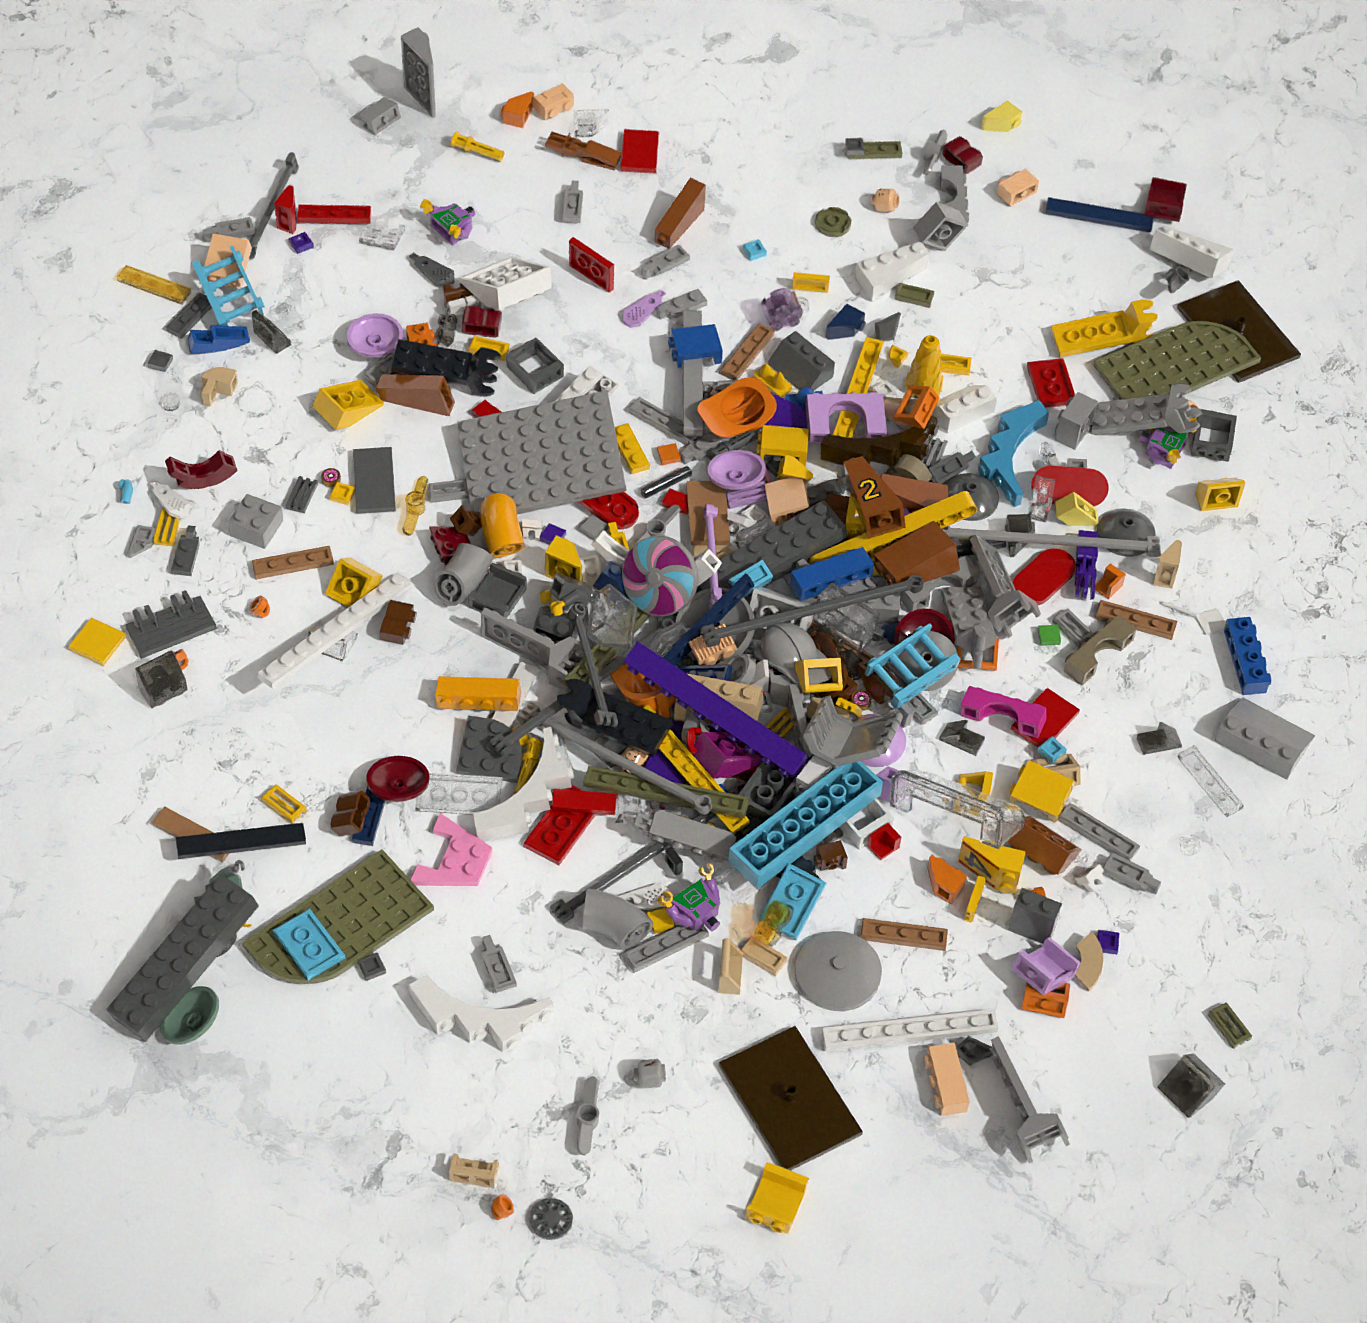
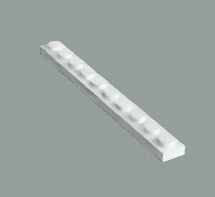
M397 572L259 671L257 679L273 689L388 606L390 600H396L412 588V581Z

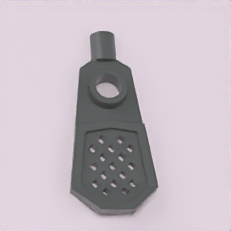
M414 252L409 256V258L414 260V265L437 286L444 287L445 285H453L455 283L454 270L426 256H419Z

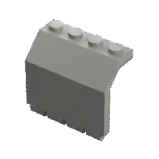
M826 696L822 698L803 734V741L809 747L812 754L835 766L880 757L881 754L887 752L903 715L891 712L851 721L837 714L831 696Z

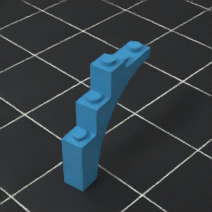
M1039 400L1000 415L998 424L1000 433L990 436L988 445L990 454L980 457L979 474L990 481H995L996 486L1001 488L1007 501H1010L1014 507L1021 505L1023 491L1017 483L1013 471L1012 458L1025 438L1047 425L1049 412Z

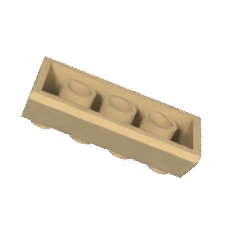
M688 674L758 721L764 699L762 687ZM675 703L674 720L685 722L686 709ZM705 718V722L710 726L711 721Z

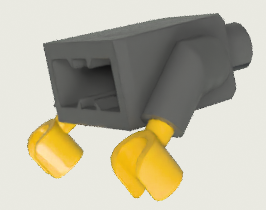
M559 573L555 574L550 590L540 592V599L543 604L552 601L551 595H554L559 600L550 604L551 613H554L555 616L563 614V606L568 607L571 604L575 605L578 603L587 607L588 602L597 604L600 598V592L593 591V588L588 583Z

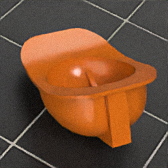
M747 377L737 380L721 392L700 402L697 412L713 434L722 438H729L763 427L775 414L777 403L761 380Z
M627 664L610 675L627 702L641 708L649 704L656 714L666 718L670 717L669 708L676 701L674 696L671 695L668 698L660 692L661 688L655 684L652 687L643 681V675L640 673L634 675L626 669L628 667Z

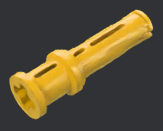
M458 131L454 132L451 139L452 147L463 148L466 152L473 151L499 162L504 158L505 152L503 150L477 142L473 137L463 136Z
M537 738L527 739V749L522 755L523 766L513 794H516L529 781L535 766L539 764V755L544 745L542 740Z

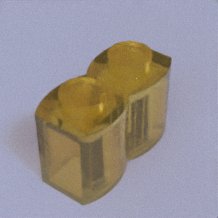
M774 900L766 910L765 919L757 925L754 937L773 947L782 935V928L786 927L791 921L793 910L778 900Z

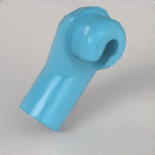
M121 479L118 483L119 489L123 490L120 502L130 504L133 494L132 482L129 479Z

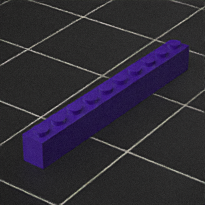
M636 642L625 658L624 662L628 665L626 668L634 675L640 673L644 676L643 681L652 687L655 684L661 688L660 692L668 698L672 695L678 699L676 703L687 709L689 706L695 710L693 712L695 716L701 720L708 719L711 721L710 726L719 732L722 729L728 733L727 737L735 743L738 741L744 743V749L753 755L755 752L762 756L761 760L769 766L772 764L778 766L779 769L777 771L788 778L791 775L795 778L808 760L807 754L640 642Z

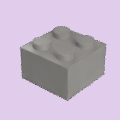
M935 202L926 214L919 219L913 229L922 243L946 251L967 228L968 223L959 210Z
M1077 392L1074 398L1070 397L1066 409H1062L1057 417L1059 422L1055 428V432H1057L1055 441L1075 450L1093 426L1098 401L1080 392Z
M246 494L228 521L230 536L266 549L283 523L282 506Z

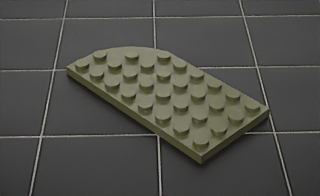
M1192 321L1179 324L1094 360L1093 366L1119 400L1170 394L1171 386L1177 384H1187L1191 387L1192 391H1195L1260 363L1261 357L1246 338L1237 331L1213 322Z
M381 849L242 944L244 949L267 974L279 980L295 984L321 983L340 976L357 964L360 959L369 956L434 911V905L386 852ZM311 909L345 954V959L308 981L274 936L273 930L306 910Z

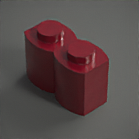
M958 136L943 145V157L949 163L954 164V166H963V173L968 174L981 166L982 153L970 146L968 140Z
M466 306L461 323V332L468 335L498 337L502 323V311H496L494 308L483 309L478 306Z

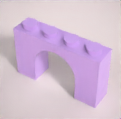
M883 393L807 394L805 407L807 429H809V444H821L827 435L830 434L828 418L833 413L842 410L851 411L861 418L864 424L865 438L886 436Z

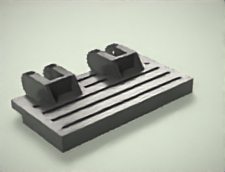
M184 590L181 593L186 604L180 606L177 597L171 595L170 600L176 613L169 607L156 612L154 616L150 606L145 605L144 612L148 616V619L142 620L137 609L132 611L139 627L136 628L134 622L125 624L141 659L217 629L216 623L201 596L192 598V602L189 594Z

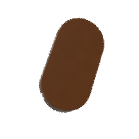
M817 631L809 633L816 648L827 659L841 658L830 636ZM841 659L843 691L847 684L848 672ZM831 677V679H829L828 681L822 682V683H820V684L834 683V682H833V679H832V677ZM842 691L813 693L821 699L826 696H831V699H833Z

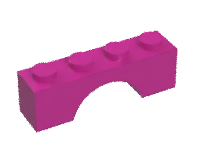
M969 686L960 704L962 717L980 722L987 716L1003 714L1011 717L1017 723L1019 733L1035 738L1039 737L1046 722V707L1025 702L1018 698L1004 696L1000 693L990 692L979 687Z

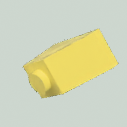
M1007 100L983 116L981 129L983 131L1009 132L1021 124L1023 111Z
M1075 492L1055 502L1056 517L1068 526L1098 525L1097 509Z

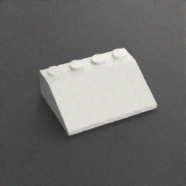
M512 256L459 277L461 284L484 305L494 308L496 311L504 310L505 307L510 305H516L519 301L531 299V296L543 294L546 290L552 288L550 267Z

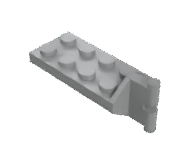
M976 586L942 587L941 595L948 619L954 629L956 645L971 654L974 663L973 668L981 669L983 651L996 644L997 639L993 624L988 615V608L982 589Z

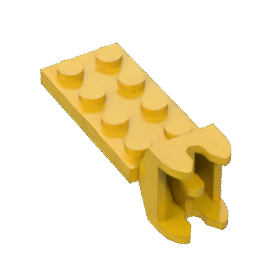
M1132 301L1125 312L1121 310L1051 325V332L1060 358L1132 342L1137 343L1153 336L1152 334L1146 335V331L1153 327L1152 323L1157 320L1158 314L1143 312L1154 305L1153 301Z

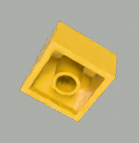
M1236 477L1199 481L1195 496L1201 512L1238 507L1245 481Z
M556 535L545 551V576L554 579L555 574L559 573L582 581V564L574 543Z
M351 557L340 558L325 594L350 607L378 587L383 575Z

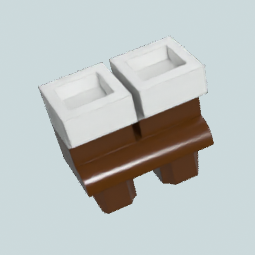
M460 283L458 288H454L451 284L443 287L444 305L451 320L463 317L466 306H478L484 309V304L463 284Z

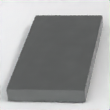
M392 447L353 449L357 514L396 511Z

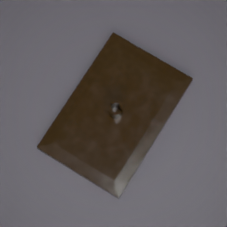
M1239 280L1179 303L1177 309L1188 322H1213L1237 331L1246 338L1261 357L1260 363L1232 374L1238 383L1299 359L1301 356L1298 349Z
M796 1026L719 1062V1068L782 1168L791 1171L863 1134L861 1127Z

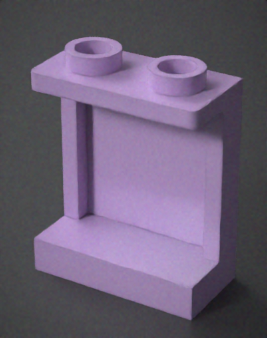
M1048 937L1045 939L1042 947L1030 954L1024 950L1019 952L1011 969L1044 996L1072 980L1080 966V962L1053 939Z

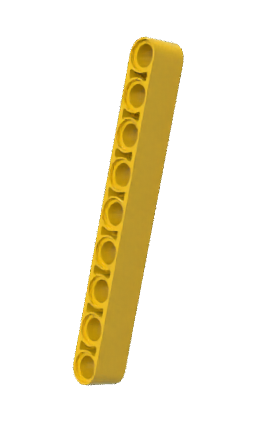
M960 492L904 516L906 528L870 539L864 533L813 555L809 559V564L812 565L817 561L821 562L834 555H841L864 547L868 556L872 559L877 552L933 521L942 529L974 515L977 507L969 492Z

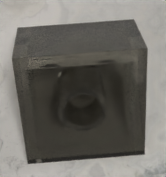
M172 650L135 668L139 691L151 709L164 704L176 696L182 695L188 690L186 678Z
M1192 1053L1184 1055L1157 1088L1188 1118H1191L1217 1095L1225 1083L1202 1060Z

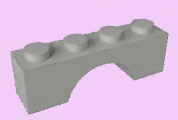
M941 165L940 191L948 193L954 199L944 205L959 210L966 222L969 223V212H966L968 210V199H965L967 197V186H964L966 184V173H963V166Z
M966 555L958 558L960 566L958 572L924 582L923 589L918 593H912L910 590L901 592L900 600L910 612L927 608L930 601V592L940 586H973L978 583L980 571Z

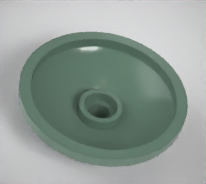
M206 986L191 988L161 1023L163 1037L168 1042L176 1045L190 1043L200 1038L209 1030L217 1017L219 1010L217 994Z

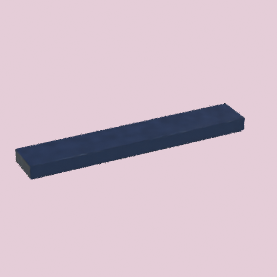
M1048 197L1045 214L1150 233L1154 217L1145 216L1142 213Z
M745 573L662 658L676 666L692 650L688 642L703 635L700 632V628L714 624L715 627L754 587L755 584L751 577Z

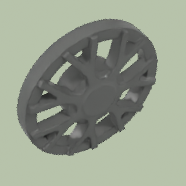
M547 1198L539 1201L532 1208L530 1225L539 1237L555 1240L565 1236L571 1229L573 1215L570 1207L565 1202L555 1198ZM552 1203L559 1205L557 1210L551 1209ZM544 1204L548 1208L545 1212L539 1208ZM566 1210L568 1215L560 1216L559 1212ZM542 1215V1220H533V1216ZM560 1221L568 1223L567 1227L560 1226ZM541 1224L546 1227L543 1232L537 1229ZM557 1228L558 1234L551 1235L550 1229Z

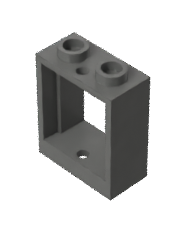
M537 337L506 354L507 368L533 394L564 377V364ZM536 355L548 367L531 376L520 363Z
M1201 409L1202 415L1198 416L1197 419L1200 427L1194 432L1191 455L1229 462L1237 416ZM1201 428L1228 432L1227 445L1200 440Z

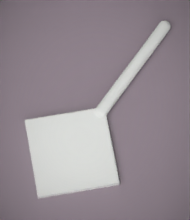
M1162 601V605L1196 617L1205 635L1224 630L1226 622L1218 608L1197 614Z

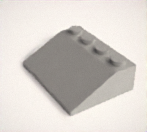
M417 27L401 35L403 84L406 91L434 118L436 117L434 69L429 44L430 40L427 33Z
M1243 697L1219 726L1215 741L1288 780L1312 743L1315 735Z

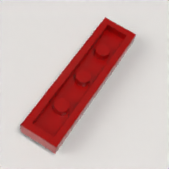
M298 204L297 220L298 223L371 224V206Z

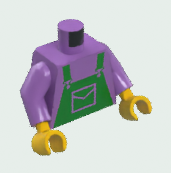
M423 199L420 208H423L425 214L430 213L431 227L452 246L460 239H467L472 231V217L476 215L475 210L471 206L464 210L456 203L437 207L431 201Z
M1191 418V419L1189 420V421H1196V422H1197L1196 418ZM1170 426L1156 428L1154 433L1143 430L1139 440L1148 444L1146 455L1155 464H1162L1172 469L1173 465L1177 463V459L1181 458L1180 453L1186 444L1188 432L1178 433Z
M708 863L706 864L708 868L707 874L704 872L703 867H699L698 870L699 874L705 877V880L699 879L675 897L669 891L663 892L666 901L662 896L657 898L659 905L666 906L665 910L675 924L690 927L693 930H698L705 925L711 932L719 927L720 922L715 918L718 915L721 904L719 890L714 877H711L714 868Z

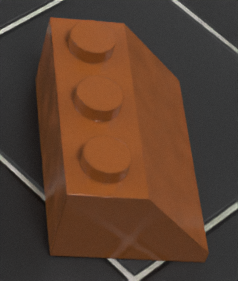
M1032 816L1017 819L1005 840L1010 843L1009 846L1011 848L1025 851L1030 861L1034 863L1039 862L1052 875L1064 873L1082 850Z

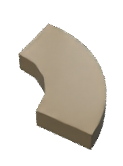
M1093 932L1076 944V949L1081 956V963L1075 977L1088 991L1097 984L1103 968L1102 948Z

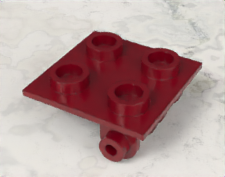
M429 526L431 531L430 539L433 541L434 548L437 554H440V561L444 565H447L460 543L471 544L468 536L458 533L455 527Z

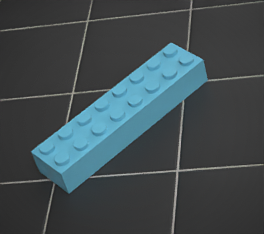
M861 761L838 766L730 847L728 862L756 889L760 888L785 869L789 863L794 862L881 795L883 781Z

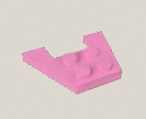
M440 813L433 828V834L450 838V843L438 870L417 864L411 881L416 886H478L493 852L492 847Z

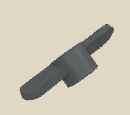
M1181 264L1166 276L1170 294L1175 293L1176 290H1179L1189 281V273L1192 269Z

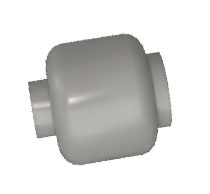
M659 1059L640 1060L638 1068H634V1081H639V1085L643 1089L661 1087L662 1082H666L665 1064H661Z

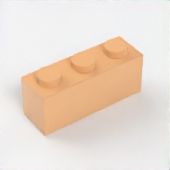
M955 1043L929 1046L928 1053L924 1056L926 1068H929L931 1073L929 1075L930 1087L934 1088L936 1093L934 1095L935 1107L940 1109L941 1116L967 1112L970 1101Z

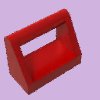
M288 185L274 202L277 229L294 234L296 231L294 187Z

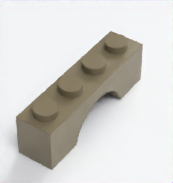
M1120 615L1116 616L1113 620L1109 619L1103 629L1095 631L1088 642L1084 641L1074 654L1070 653L1066 657L1064 672L1079 684H1085L1096 673L1098 662L1095 654L1104 649L1122 651L1134 641L1137 628Z

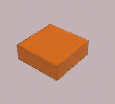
M676 443L657 446V452L662 465L681 462Z

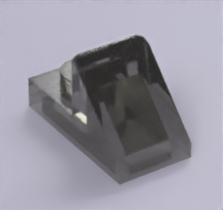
M968 720L947 723L939 740L977 756L985 741V737L967 729Z
M1159 722L1158 728L1155 731L1137 734L1136 739L1143 755L1182 748V743L1176 729L1163 722Z

